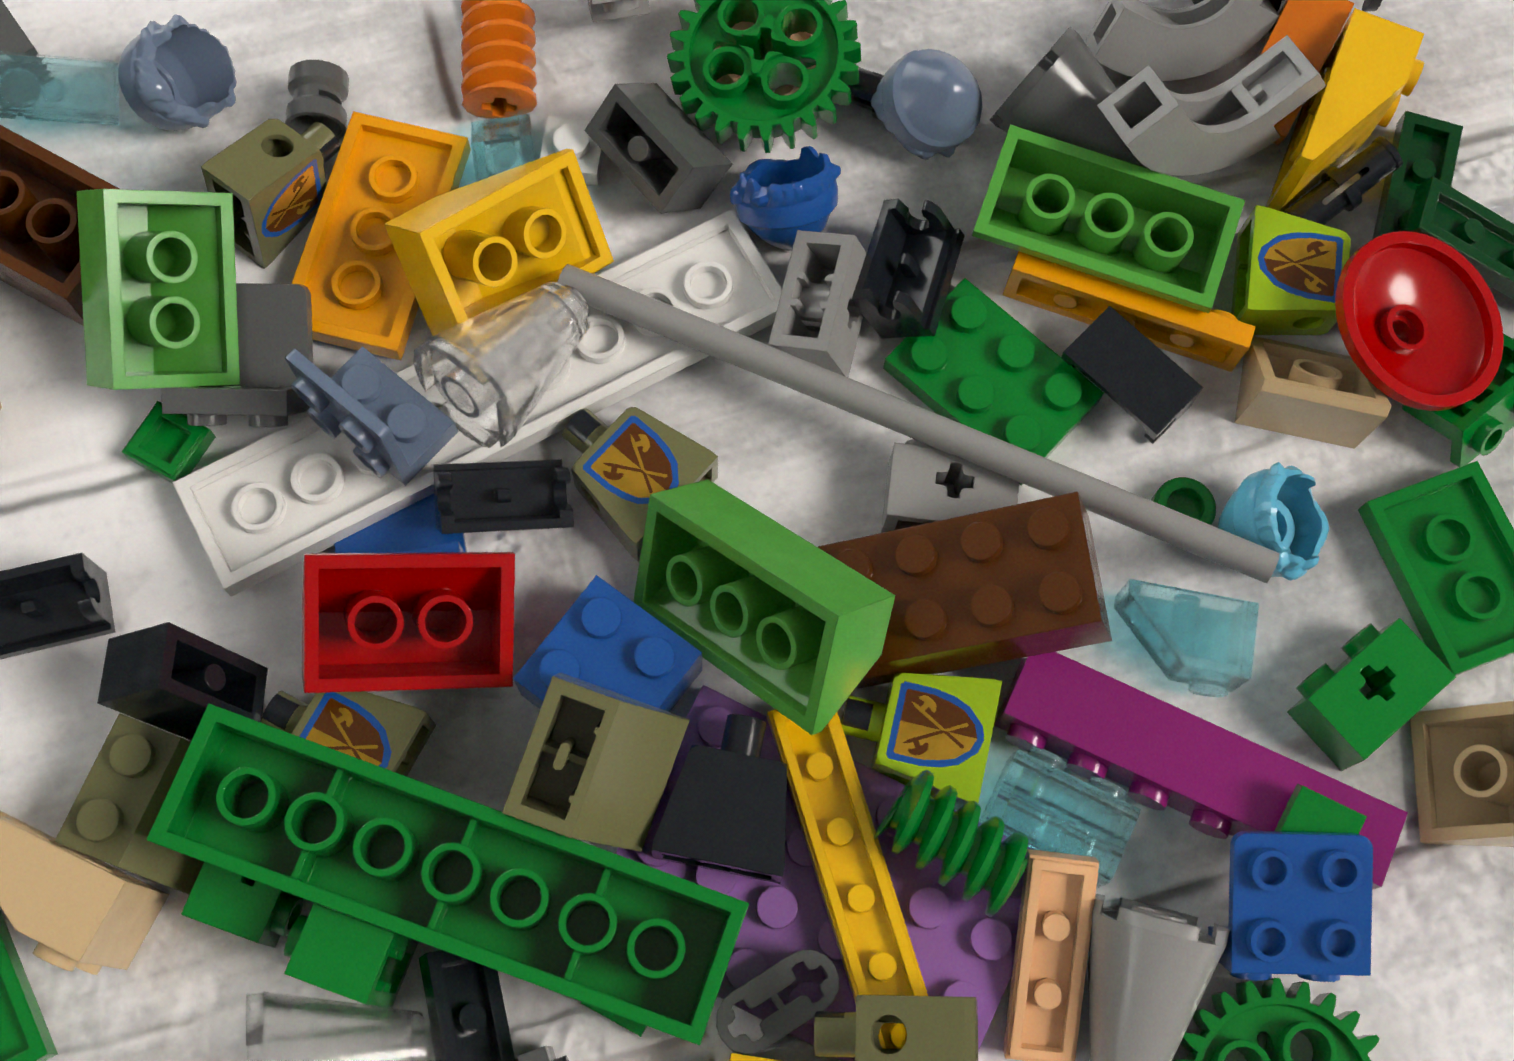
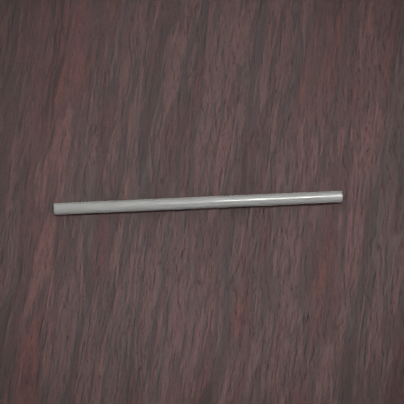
M570 264L564 267L559 276L557 293L1049 495L1058 496L1078 491L1086 510L1244 575L1268 583L1276 568L1280 553Z

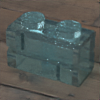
M0 51V118L15 119L16 116H24L25 120L119 125L118 63L110 59Z
M1031 747L1028 753L1017 749L1008 758L1002 769L993 793L979 820L980 825L989 818L998 816L1003 819L1005 824L1003 834L1009 837L1014 832L1021 831L1027 836L1030 849L1096 857L1099 861L1096 888L1110 883L1125 851V845L1129 841L1139 818L1141 809L1125 802L1128 793L1120 786L1108 780L1090 777L1088 783L1064 772L1067 763L1051 752L1036 747Z

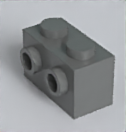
M657 83L614 84L584 130L661 214L701 209L733 165Z

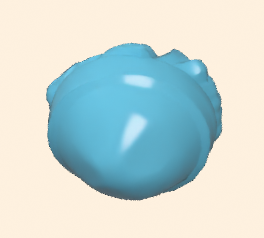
M1280 462L1273 464L1270 469H1263L1247 476L1227 501L1218 522L1219 529L1280 553L1278 563L1271 577H1283L1290 581L1302 577L1309 569L1318 564V554L1321 547L1325 544L1329 532L1327 517L1319 504L1314 500L1311 487L1316 485L1315 479L1310 475L1304 474L1295 466L1284 468Z

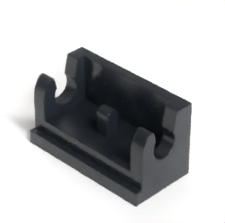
M899 198L883 201L852 296L853 303L881 339L935 336L965 235L961 229H954L942 209L932 201L925 200L921 210L923 217L927 220L913 217L909 212V208Z
M1111 306L1061 356L1065 362L1073 368L1076 367L1142 425L1146 429L1144 437L1152 444L1192 406L1204 388Z
M562 459L433 464L436 529L441 534L574 527L573 508L568 504L566 485L571 482V475L569 469L562 466Z
M83 553L0 571V659L115 633L107 573Z

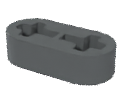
M801 950L789 955L734 990L722 1001L717 1012L716 1028L720 1039L729 1049L740 1054H754L774 1044L814 1018L816 1011H824L834 1002L839 991V975L835 965L822 953L815 950ZM802 963L808 971L819 967L824 972L826 979L818 986L822 996L819 1001L812 1003L810 998L802 995L787 1005L783 1004L778 993L795 981V974L792 970L795 965ZM771 999L777 1011L763 1019L759 1024L763 1034L759 1040L752 1042L746 1034H741L735 1038L731 1035L728 1025L736 1018L732 1009L736 1003L743 1001L749 1009H753Z

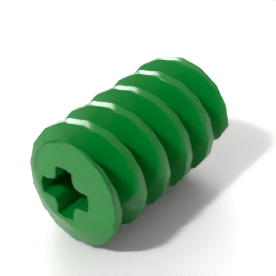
M928 770L922 771L902 789L881 822L874 839L891 827L896 831L891 850L892 853L898 855L915 843L919 846L915 868L921 871L936 858L942 861L938 883L942 886L948 884L959 874L965 876L966 880L961 898L966 902L983 889L989 892L985 914L991 918L1005 904L1025 871L1028 863L1027 857H1025L1028 838L1019 831L1014 832L1002 841L1005 824L1003 819L998 816L989 818L978 827L981 813L980 804L974 800L969 801L957 811H954L958 794L956 788L951 785L945 786L935 795L930 796L934 775Z

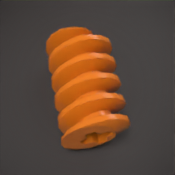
M462 0L461 10L463 18L461 30L463 39L461 41L463 60L461 62L463 80L461 91L463 101L461 105L467 112L487 119L517 117L532 112L537 106L536 93L533 91L537 84L535 72L532 70L536 65L535 51L532 50L536 44L535 31L532 29L536 23L534 10L527 4L522 3V0Z

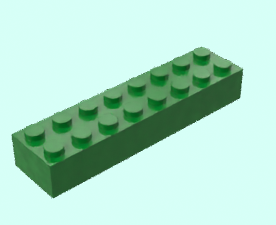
M208 704L146 839L160 846L699 1046L749 903L580 840L566 837L506 815L499 810L212 704Z

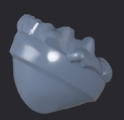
M175 14L166 25L150 21L147 27L141 30V34L126 46L121 55L118 67L121 91L132 110L145 122L155 127L173 131L186 130L193 127L206 128L209 125L210 118L221 112L225 107H232L235 104L234 88L237 81L228 48L217 37L211 35L209 31L204 28L200 29L196 24H189L180 15Z
M934 49L914 50L895 62L880 80L877 90L871 99V106L874 108L878 119L884 123L885 128L889 132L894 133L897 140L907 151L925 160H928L937 153L947 158L952 156L955 148L973 134L980 122L983 107L981 90L968 67L956 57Z

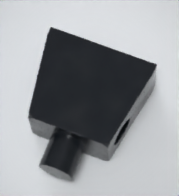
M729 714L727 715L720 749L701 745L691 746L654 837L651 849L653 858L778 884L781 883L785 868L787 764L760 758L767 725L765 721L746 715Z

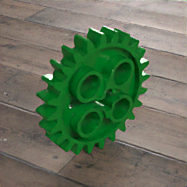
M694 0L697 13L680 10L678 15L683 30L670 32V40L675 51L667 54L670 71L675 73L670 77L675 95H682L679 99L683 112L686 115L696 112V124L702 132L715 124L717 143L721 145L733 133L737 134L740 151L743 152L748 149L753 138H761L765 153H770L774 138L781 136L786 145L793 149L796 142L795 132L801 129L813 140L818 137L816 120L820 118L834 125L837 122V116L833 103L849 106L851 103V91L847 85L859 83V66L856 63L861 61V43L855 41L858 39L856 20H847V2L845 0L832 3L833 0ZM740 22L754 23L752 27L745 30L732 29L735 24ZM798 32L812 34L810 38L803 41L789 39L792 34ZM816 65V67L813 69H806ZM727 74L741 76L740 79L731 84L717 83L718 79ZM783 85L799 87L795 93L790 95L774 93L778 87Z
M1271 978L1263 982L1261 995L1252 981L1236 983L1238 1003L1225 991L1212 994L1211 997L1217 1015L1215 1016L1204 1009H1196L1192 1019L1201 1032L1198 1035L1186 1032L1180 1045L1189 1052L1187 1060L1176 1059L1172 1061H1225L1226 1056L1234 1049L1243 1054L1247 1061H1293L1290 1053V1044L1297 1032H1301L1309 1039L1313 1049L1312 1061H1371L1368 1053L1377 1045L1380 1039L1377 1035L1355 1036L1352 1033L1360 1018V1014L1357 1011H1346L1334 1016L1335 994H1319L1310 1003V987L1308 982L1292 983L1287 994H1285L1281 979ZM1260 1032L1266 1034L1268 1039L1266 1051L1258 1043L1257 1037Z

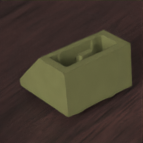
M560 672L552 676L502 813L569 838L641 852L690 719Z

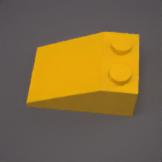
M1356 8L1353 10L1319 72L1326 87L1304 102L1266 207L1281 212L1316 185L1321 180V175L1331 167H1337L1363 146L1377 125L1384 128L1387 127L1398 107L1401 94L1409 96L1422 73L1424 61L1416 59L1424 33Z
M573 149L558 151L438 195L384 224L431 334L466 347L558 295L557 282L567 264L594 274L614 262Z

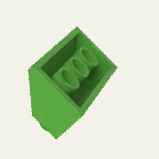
M1010 124L972 236L1209 313L1214 304L1245 200Z
M708 479L650 494L633 602L701 651L704 659L809 734L814 735L821 732L881 656L895 595Z

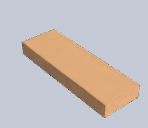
M1027 849L1026 857L1028 863L1024 871L1003 1052L1006 1059L1022 1061H1075L1099 861L1096 857Z

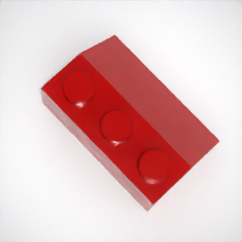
M304 553L302 590V682L304 693L513 687L515 553Z

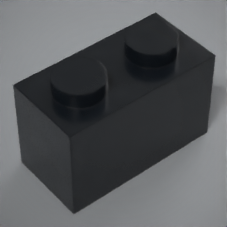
M166 622L108 639L97 704L192 741L208 704L261 722L268 668L179 626Z

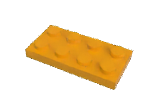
M353 111L292 284H302L310 290L313 340L353 350H359L363 346L372 354L402 360L419 304L384 224L438 195L459 188L471 151L468 137Z

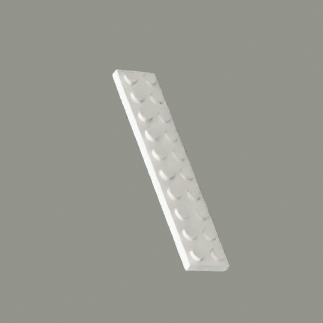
M733 209L597 275L747 337L774 323L782 292L780 284ZM558 294L468 347L455 344L396 373L453 420L458 429V433L406 486L388 471L381 478L375 475L355 456L353 449L356 445L345 434L341 432L334 439L324 432L309 416L172 483L223 589L232 597L304 561V553H319L333 546L334 543L433 494V464L500 462L564 430L568 422L580 410L587 408L595 414L710 355Z

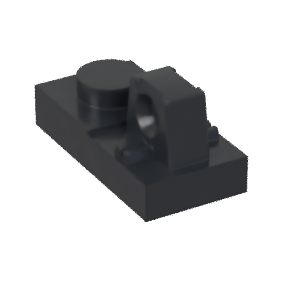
M443 950L428 952L419 957L435 1060L515 1061L498 971Z

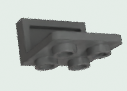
M236 283L240 385L161 388L162 414H187V425L192 426L227 424V415H248V423L252 427L288 426L289 415L306 412L310 408L292 389L291 384L296 380V377L285 360V357L295 348L313 363L310 290L302 284Z

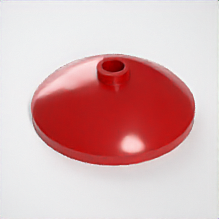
M1398 231L1374 238L1360 247L1346 262L1336 288L1335 308L1337 323L1350 357L1363 375L1376 388L1406 406L1426 411H1441L1458 407L1476 398L1490 385L1499 369L1503 354L1504 336L1501 316L1487 283L1477 269L1461 253L1432 236L1417 232Z

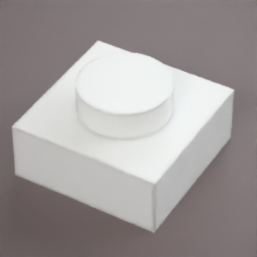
M547 115L540 158L564 149H573L586 185L598 186L604 152L584 131L590 120Z

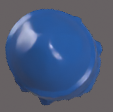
M811 146L801 148L798 159H758L751 163L745 172L740 173L739 180L730 190L731 204L735 205L739 220L761 240L780 249L792 250L797 230L822 232L824 230L830 213L838 204L836 179L841 174V168L830 162L828 154L819 153L818 155L817 151Z

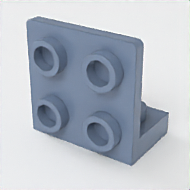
M363 346L331 378L295 348L285 357L286 362L296 377L291 387L310 406L306 411L309 417L334 439L341 432L345 434L356 445L353 449L355 456L380 478L388 471L406 486L458 433L453 420Z

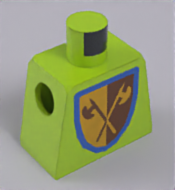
M1255 205L1237 236L1231 314L1238 321L1256 326L1254 335H1322L1328 333L1337 322L1335 308L1336 288L1341 271L1350 258L1351 238L1345 231L1272 208Z
M896 673L889 684L885 703L850 695L846 700L841 725L845 735L876 742L871 769L905 786L919 773L928 770L934 775L930 796L935 795L945 786L951 785L956 788L958 793L954 810H958L969 801L974 800L979 803L1002 681L989 678Z

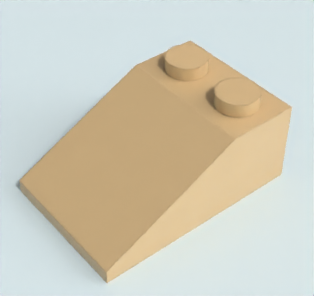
M0 811V907L16 931L38 941L33 954L52 965L71 972L76 967L90 974L98 975L102 966L127 970L169 894L99 859L54 842L56 838Z

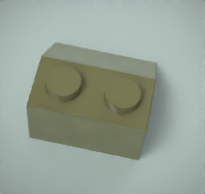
M119 713L54 842L190 895L204 861L152 843L146 839L191 742Z

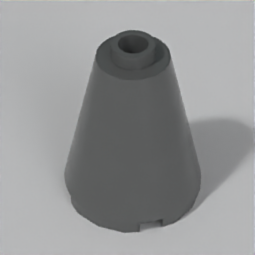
M1071 26L990 118V121L996 127L1005 132H1008L1011 124L1147 168L1132 154L1097 106L1115 92L1117 88L1081 36Z

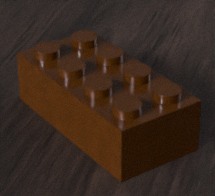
M0 125V280L84 326L77 191L119 188Z
M1078 491L818 546L824 552L895 595L882 654L855 689L890 683L896 673L934 675L1112 641L1089 515Z

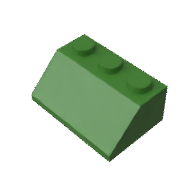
M128 189L77 191L87 385L111 390L240 385L233 193Z

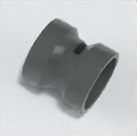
M303 60L292 65L288 74V91L293 96V100L287 105L285 124L299 134H302L314 122H319L328 127L338 140L344 137L347 127V113L342 107V102L347 99L349 92L347 72L340 66L323 60Z

